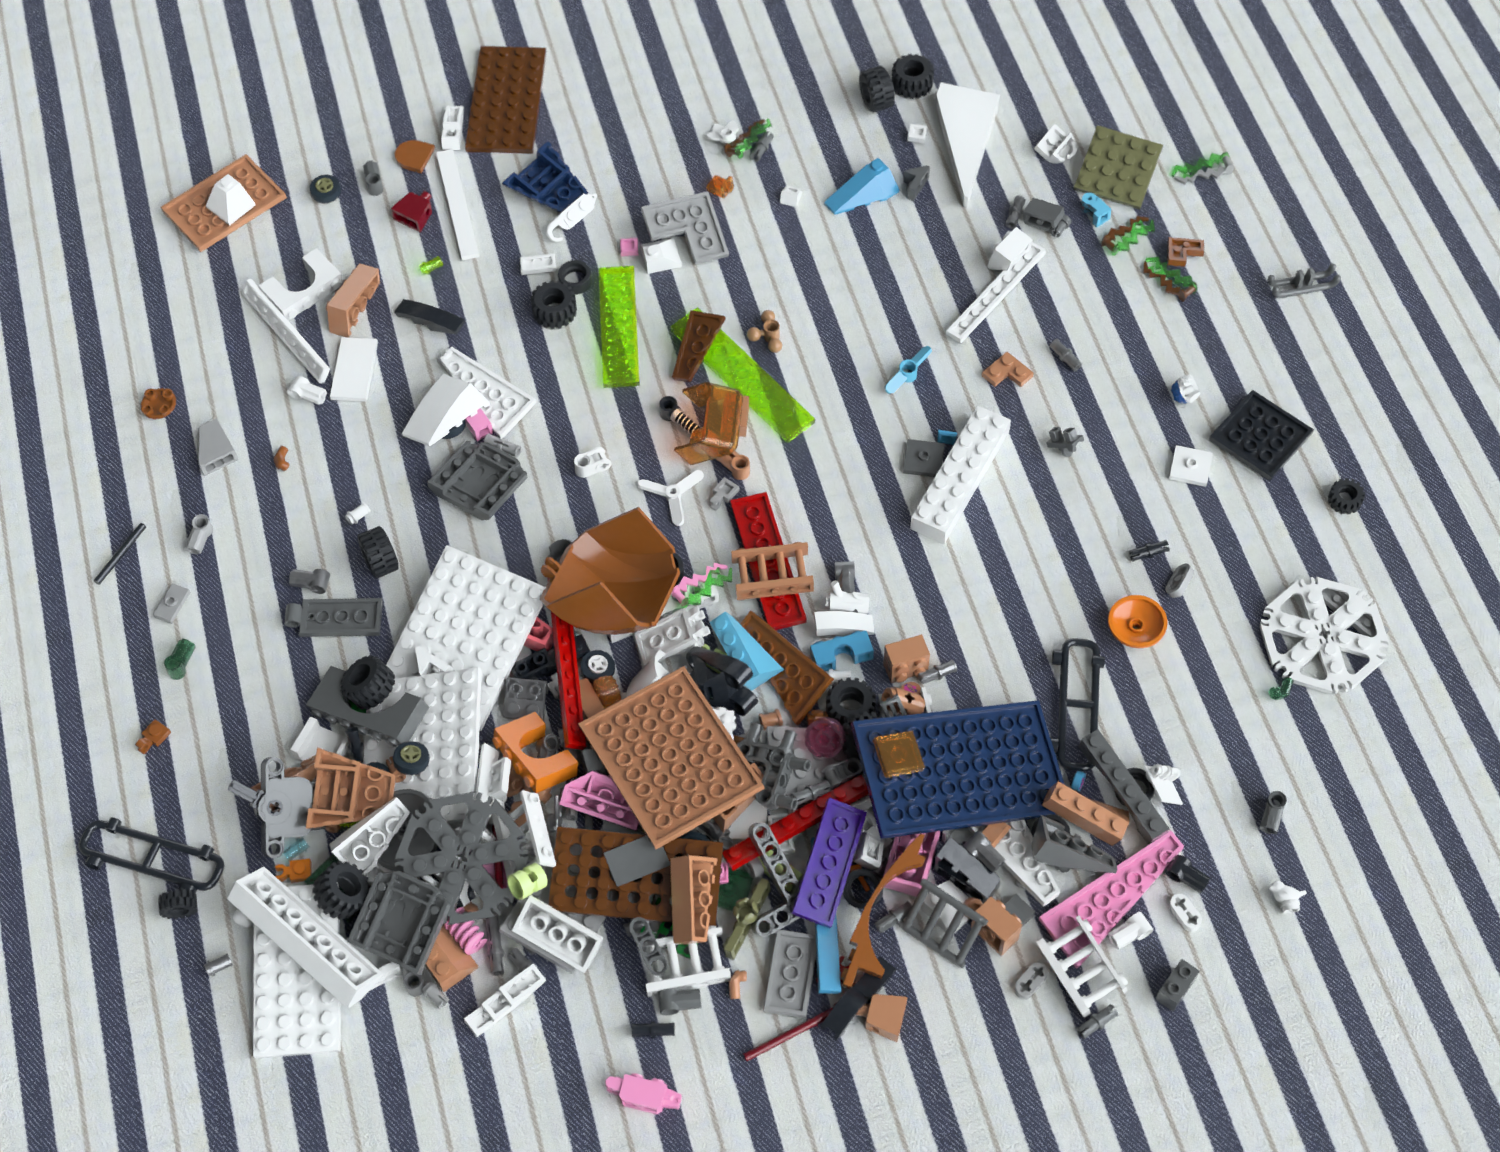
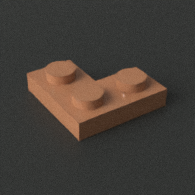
M1009 352L1003 354L982 372V377L994 387L1006 377H1009L1022 387L1034 375V372Z

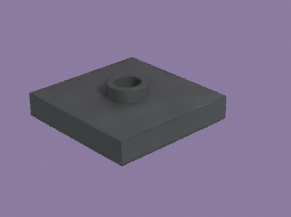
M908 439L903 473L935 477L942 466L945 443Z

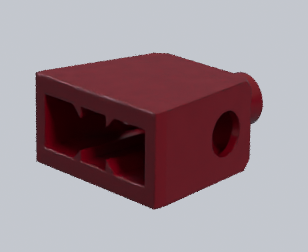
M423 191L420 196L409 192L392 206L393 220L421 232L432 214L429 201L431 195L427 191Z

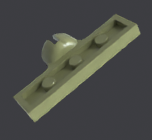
M761 878L759 884L754 885L750 900L749 898H743L735 903L736 907H733V915L736 921L733 926V933L731 937L726 938L723 945L727 958L735 959L751 929V923L757 919L771 891L768 880Z

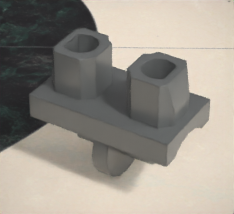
M1054 427L1049 431L1051 439L1046 444L1048 448H1059L1063 456L1070 457L1076 451L1077 443L1083 442L1084 437L1083 435H1077L1075 428H1067L1062 434L1060 427Z

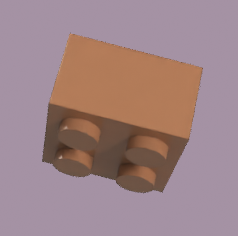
M922 634L885 645L883 664L891 683H901L908 678L918 677L919 673L926 672L929 669L930 652Z
M991 896L975 911L988 920L985 927L982 926L978 935L1000 956L1019 940L1022 928L1021 921L1015 914H1010L1000 900H995Z

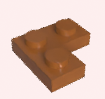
M1168 237V265L1186 267L1187 255L1203 257L1204 240Z

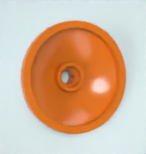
M1130 595L1121 598L1112 606L1108 616V625L1112 635L1122 644L1132 648H1147L1157 644L1165 635L1168 624L1163 608L1153 599L1141 595Z

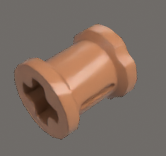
M778 708L774 712L758 715L760 724L765 731L767 726L783 725Z

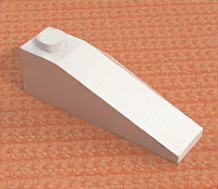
M395 797L330 843L331 851L343 863L347 861L350 862V865H357L359 870L362 869L364 871L363 874L365 876L375 868L378 859L386 851L389 842L409 815V810Z

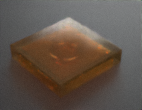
M913 731L874 738L873 742L885 778L921 772L925 769Z

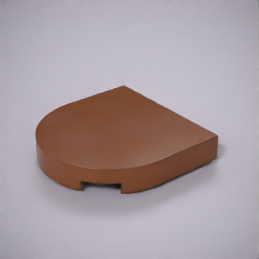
M418 140L405 141L395 151L396 161L401 168L422 174L435 150V146Z

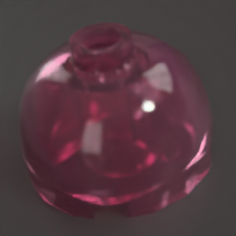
M820 717L811 722L805 730V745L816 757L832 758L844 746L845 730L837 720L830 717Z

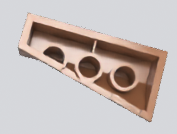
M1059 781L1049 788L1042 803V806L1111 846L1122 840L1129 825V811L1088 799Z
M691 855L670 858L673 943L694 944L707 942L710 919L707 911L708 906L712 904L710 888L711 884H714L715 875L712 873L713 866L717 865V858Z

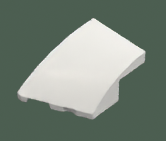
M661 649L630 682L626 697L668 674V671L659 663L666 655Z

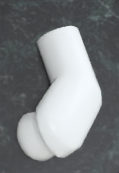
M236 910L233 913V920L236 924L246 928L254 925L240 910Z

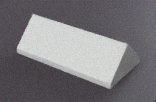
M531 895L512 929L513 932L583 973L586 972L601 948L604 938Z

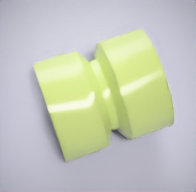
M532 863L522 870L510 874L507 878V883L513 896L518 900H522L532 895L533 892L547 886V877L539 864Z

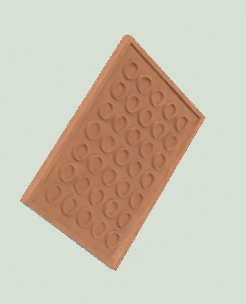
M684 666L578 723L655 849L662 847L764 789L763 783Z

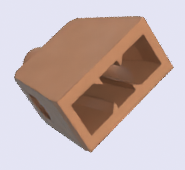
M874 994L871 1004H865L856 1015L867 1017L865 1026L867 1030L898 1042L907 997Z

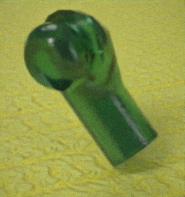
M1284 677L1281 687L1270 688V697L1274 700L1288 697L1294 680L1290 677Z

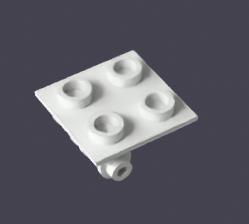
M1156 764L1153 767L1143 766L1147 779L1155 789L1154 794L1160 802L1183 804L1172 781L1180 776L1178 768L1162 766L1160 764Z

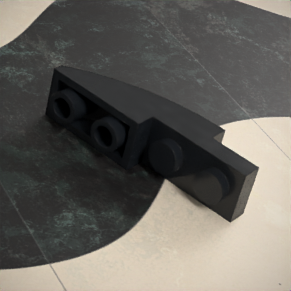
M582 634L574 637L577 659L591 652ZM555 647L548 651L544 648L515 662L512 667L515 678L534 680L556 673Z

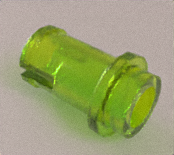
M436 256L427 262L423 261L419 267L424 275H429L431 271L442 267L443 262L439 256Z

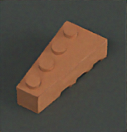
M359 263L356 269L352 270L348 279L343 282L341 288L335 292L334 297L326 304L329 333L347 338L350 337L351 327L356 326L358 323L357 317L359 312H364L367 299L370 300L380 283L379 269Z

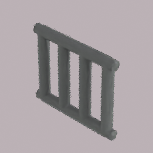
M923 878L920 883L922 887L905 921L902 920L899 927L963 969L966 964L964 960L982 926L985 927L988 920ZM928 892H931L939 897V900L921 932L913 927L912 924ZM946 903H948L957 911L939 944L929 936ZM966 915L974 920L975 923L958 955H955L947 947L963 916Z

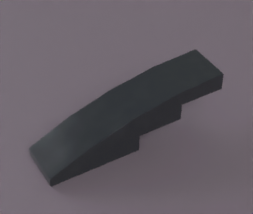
M403 299L394 311L397 317L409 318L414 324L426 325L430 331L456 335L466 322L465 319L445 310Z

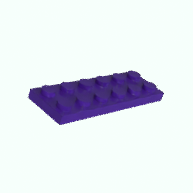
M830 797L827 799L791 914L829 929L832 927L867 812Z

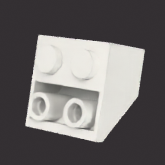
M1017 227L1012 232L1008 231L1004 235L1003 241L1001 243L997 242L993 247V252L988 258L990 261L987 268L1008 271L1029 249L1032 239Z

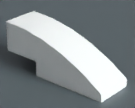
M446 106L441 137L443 150H460L463 129V106Z
M845 611L814 612L816 636L835 635L836 637L851 635L855 631H867L868 635H874L871 615Z

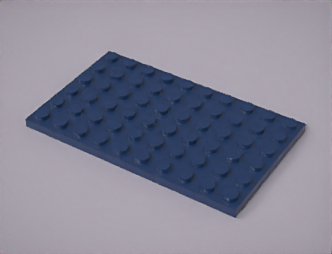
M1039 700L860 720L851 723L881 839L1035 819L1041 815L1054 814L1058 816V814L1042 806L1049 788L1058 781L1064 784Z

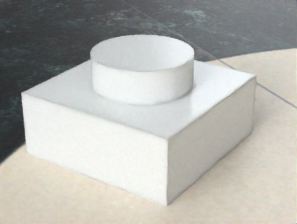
M911 124L908 141L925 143L927 126Z

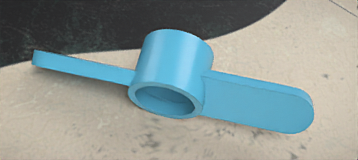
M930 346L923 347L911 360L907 359L900 363L897 374L885 385V391L888 394L894 393L904 382L910 383L917 378L918 366L932 352ZM910 369L913 372L906 373L903 370Z

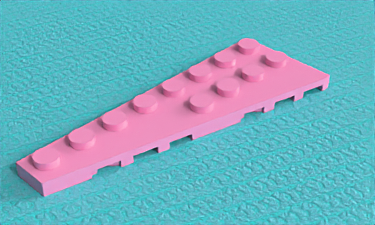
M1169 831L1117 865L1118 871L1116 874L1105 873L1041 915L1039 921L1052 938L1057 940L1079 926L1075 917L1080 916L1082 920L1087 919L1093 930L1090 933L1099 945L1169 866L1176 855L1183 850L1184 845L1172 831ZM1082 933L1060 948L1069 957L1091 942L1085 933ZM1091 953L1073 964L1076 969L1083 964Z

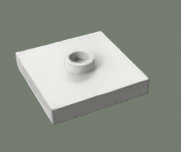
M1176 445L1169 479L1206 487L1213 453Z

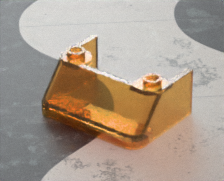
M710 382L682 389V393L698 407L706 405L704 426L692 432L690 443L675 447L674 451L690 465L732 454L738 446L743 394L737 389Z

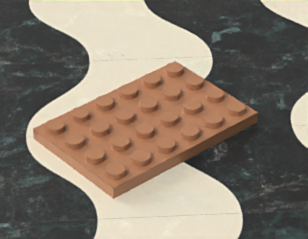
M245 154L166 203L161 209L189 241L202 252L286 199V195ZM227 174L241 184L255 203L254 207L230 226L206 208L214 185Z

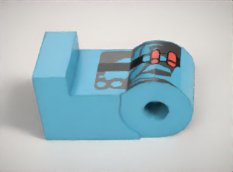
M1085 193L1082 196L1081 210L1093 218L1092 224L1099 227L1110 220L1112 209L1093 193Z

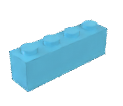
M726 611L710 621L727 656L736 658L751 668L753 677L744 684L750 690H754L784 670L747 630Z

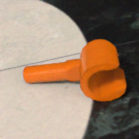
M858 864L852 865L849 872L862 869V867ZM858 877L866 892L869 891L870 888L864 877Z

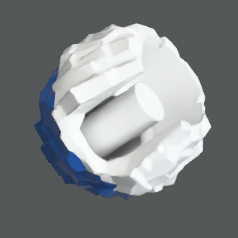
M1192 375L1180 376L1172 385L1171 392L1174 401L1179 403H1192L1200 395Z

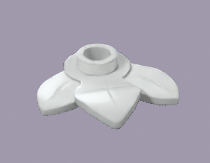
M734 120L729 122L726 127L714 124L713 132L706 135L710 140L728 144L736 139L735 133L739 130V127Z

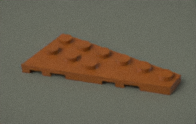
M750 610L740 624L784 669L772 677L770 681L783 700L785 708L791 714L793 722L799 726L834 678L755 612Z

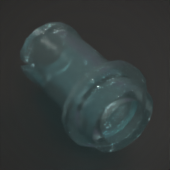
M303 837L301 839L297 838V841L285 849L283 854L288 861H291L303 851L307 852L310 846Z

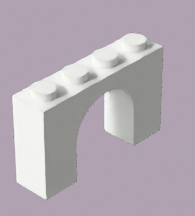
M317 248L302 257L305 268L315 278L309 288L298 292L289 291L273 276L258 285L288 321L343 285L341 273Z

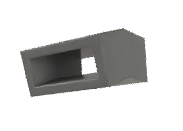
M1017 894L1004 904L1010 914H1015L1020 919L1022 926L1035 914V911Z

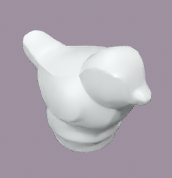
M1280 881L1273 882L1269 887V890L1274 893L1276 901L1281 903L1280 907L1283 909V913L1299 911L1300 902L1298 899L1307 894L1306 890L1298 891L1292 887L1285 886Z

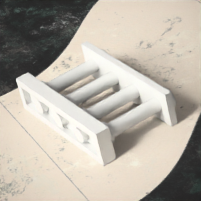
M522 790L520 792L522 804L509 815L515 821L525 813L527 822L520 829L524 834L529 831L531 840L524 846H520L523 851H531L534 848L536 856L526 866L537 863L539 865L555 867L556 862L539 796L537 793ZM493 814L492 818L497 839H507L510 835V830L497 814ZM512 860L503 861L507 878L515 870V863Z
M1077 916L1075 918L1079 926L1052 943L1050 941L1046 943L1044 938L1036 943L1085 1018L1091 1014L1089 1010L1091 1003L1117 987H1120L1123 993L1127 992L1125 985L1128 982L1121 972L1117 974L1090 933L1093 929L1087 919L1082 920L1080 916ZM1082 933H1085L1091 943L1068 958L1058 961L1054 955L1057 952L1056 950ZM1096 950L1102 961L1078 977L1069 979L1066 974L1068 967ZM1108 968L1114 979L1088 996L1084 995L1081 997L1077 991L1080 988L1079 986Z
M708 927L707 939L709 940L714 966L712 971L704 972L701 970L697 944H688L693 969L689 976L680 974L675 945L679 944L673 943V936L656 939L660 948L667 947L672 976L670 977L671 979L662 981V978L650 973V983L646 984L648 997L659 995L658 992L664 989L672 988L682 991L729 982L731 979L730 969L722 966L717 937H722V927ZM646 941L642 945V949L647 953L652 952L655 947L651 941ZM656 960L652 963L651 967L653 971L659 972Z

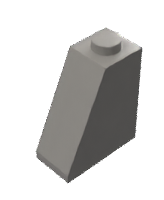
M217 418L200 426L199 465L204 476L238 461L235 450Z

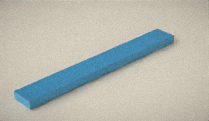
M812 837V838H811V849H812V846H813V842H814L815 837ZM836 915L830 929L815 923L818 993L840 994L841 992Z

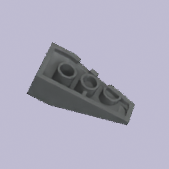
M1042 815L1040 816L1031 844L1033 857L1038 862L1058 867L1117 873L1118 869L1114 857L1095 845H1086L1078 834L1072 836L1064 831L1065 826Z

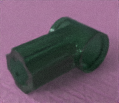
M182 638V640H179L172 655L164 661V666L173 680H179L186 675L185 667L196 648L195 644L187 639Z

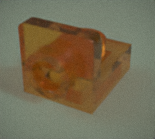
M715 175L706 186L707 191L724 199L734 189L733 177L729 175L727 179Z

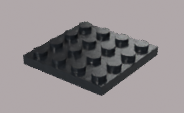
M1252 390L1211 434L1209 441L1271 481L1313 434L1314 429Z

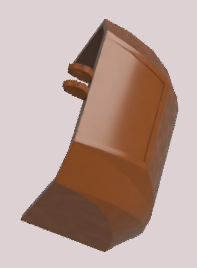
M636 507L585 530L565 549L559 562L551 557H547L545 565L541 567V573L545 577L550 578L540 597V601L563 621L578 629L596 634L616 635L633 633L657 625L680 575V570L676 568L673 554L676 553L675 548L640 507Z

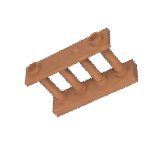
M795 542L787 545L752 549L740 548L731 551L732 564L738 563L741 583L736 584L737 600L814 592L813 575H806L803 558L804 555H808V542ZM796 557L798 577L787 578L784 558ZM777 559L779 579L768 580L765 560ZM746 562H758L759 582L750 583L748 581Z

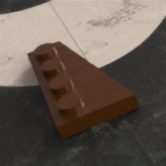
M690 310L672 375L674 380L692 381L726 319L725 316Z

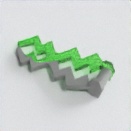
M1224 152L1221 155L1211 153L1209 161L1200 157L1196 166L1186 162L1184 167L1176 165L1172 172V177L1178 171L1184 173L1183 178L1175 176V180L1186 184L1187 181L1193 183L1197 176L1206 179L1213 176L1218 179L1224 173L1231 174L1234 167L1229 159L1228 152ZM1220 161L1224 163L1225 168L1219 166L1218 171L1212 169L1214 162L1218 165ZM1203 165L1208 167L1206 173L1201 170ZM1188 171L1192 172L1191 176L1187 175Z

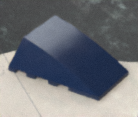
M547 141L537 150L536 159L519 175L513 172L502 182V185L561 213L582 194L588 195V191L578 178L571 173L568 165L564 164L560 159V155L557 151L553 150L552 145Z

